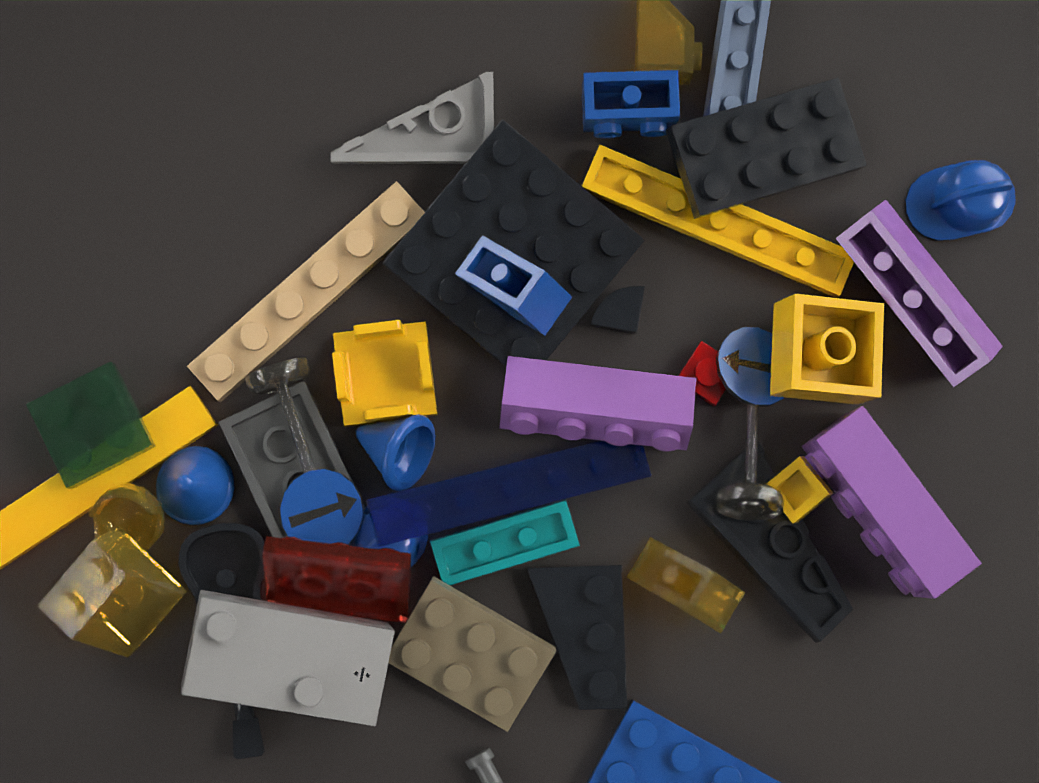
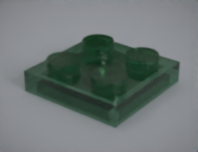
M112 361L26 404L67 489H73L156 447L116 364Z

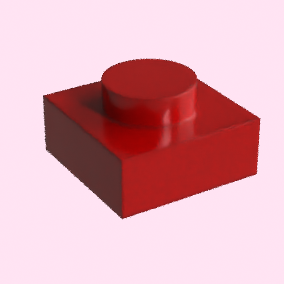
M701 341L679 376L696 378L695 395L710 405L715 406L728 386L720 373L719 352ZM726 356L722 358L736 373L738 372L739 364Z

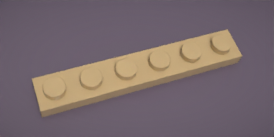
M396 181L187 367L216 400L222 402L388 255L425 212Z

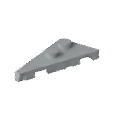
M485 72L479 75L478 78L437 96L435 100L425 105H419L387 121V124L344 143L341 147L331 151V164H466L494 130L493 72Z

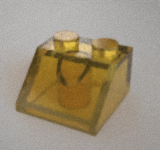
M117 526L90 542L38 604V607L72 640L129 657L187 591L120 526Z

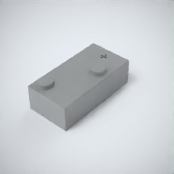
M200 590L181 683L182 695L376 726L394 629L388 622Z

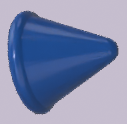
M417 414L404 419L363 424L355 431L357 440L382 474L385 484L392 490L402 491L413 486L426 471L433 455L436 438L435 429L432 421L424 415Z
M202 446L186 447L171 455L162 464L156 480V495L163 511L172 519L187 525H202L219 517L228 508L235 488L234 476L225 458L218 452Z

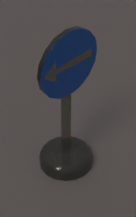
M742 327L728 334L719 345L716 356L718 376L725 389L738 401L747 404L745 482L723 487L716 497V509L724 516L743 520L770 519L781 515L784 511V499L781 492L770 485L757 483L759 407L771 406L784 398L770 396L772 333L758 327Z
M300 357L256 370L245 377L248 389L253 394H267L278 391L304 474L294 479L284 492L280 513L282 526L286 534L303 551L318 555L335 553L350 545L360 532L365 515L363 498L356 485L342 473L328 469H315L289 387L306 380L311 374V367L307 357Z

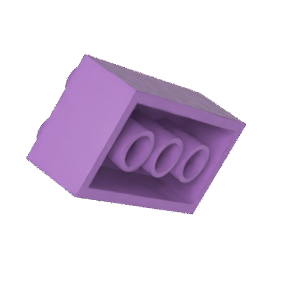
M864 406L845 413L801 446L807 453L805 456L807 461L822 479L825 477L836 492L831 498L840 512L848 519L854 516L864 529L860 537L866 547L876 557L882 554L893 568L888 574L896 587L904 595L911 592L914 597L935 599L982 564Z

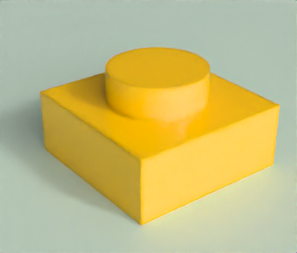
M804 456L798 457L764 485V488L793 524L799 522L834 494Z

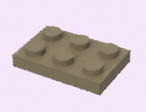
M433 576L393 643L388 663L508 732L556 653V647Z

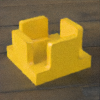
M400 320L354 325L353 331L333 333L335 352L332 353L336 391L337 398L341 402L345 427L404 419L417 414L426 417L438 415L426 322L402 324Z

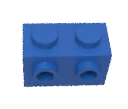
M678 70L584 73L582 81L583 132H594V137L602 139L620 137L622 131H640V135L643 137L667 135L665 130L677 124L680 118Z

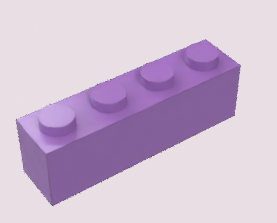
M887 200L873 208L836 237V240L953 387L992 361L1003 347Z
M508 356L500 429L512 430L522 435L542 433L558 435L566 440L584 438L606 441L616 446L635 444L652 446L660 451H674L676 449L687 451L693 429L696 378Z

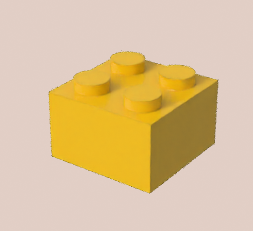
M793 294L774 303L770 396L848 404H860L881 398L884 303L804 294Z

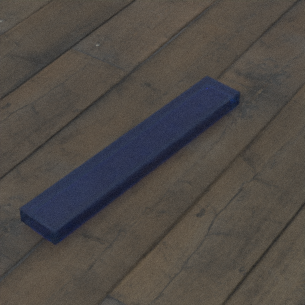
M598 441L368 499L366 503L377 546L382 547L651 477V472L643 445L628 444L616 446L606 441Z

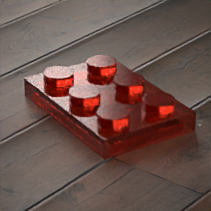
M266 536L263 548L266 601L361 618L406 623L408 620L411 553L398 552L391 548L371 549L354 547L341 542L328 544L303 541L296 537L277 538Z

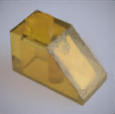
M636 0L635 71L678 70L679 84L689 85L694 70H701L702 42H694L695 27L669 0Z
M651 537L627 576L631 581L720 634L745 592L716 572Z

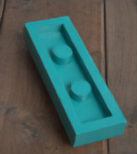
M566 499L430 540L441 580L448 585L580 546Z

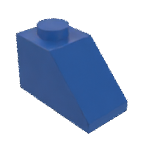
M483 235L455 273L460 279L511 316L544 336L572 299V296L546 271Z

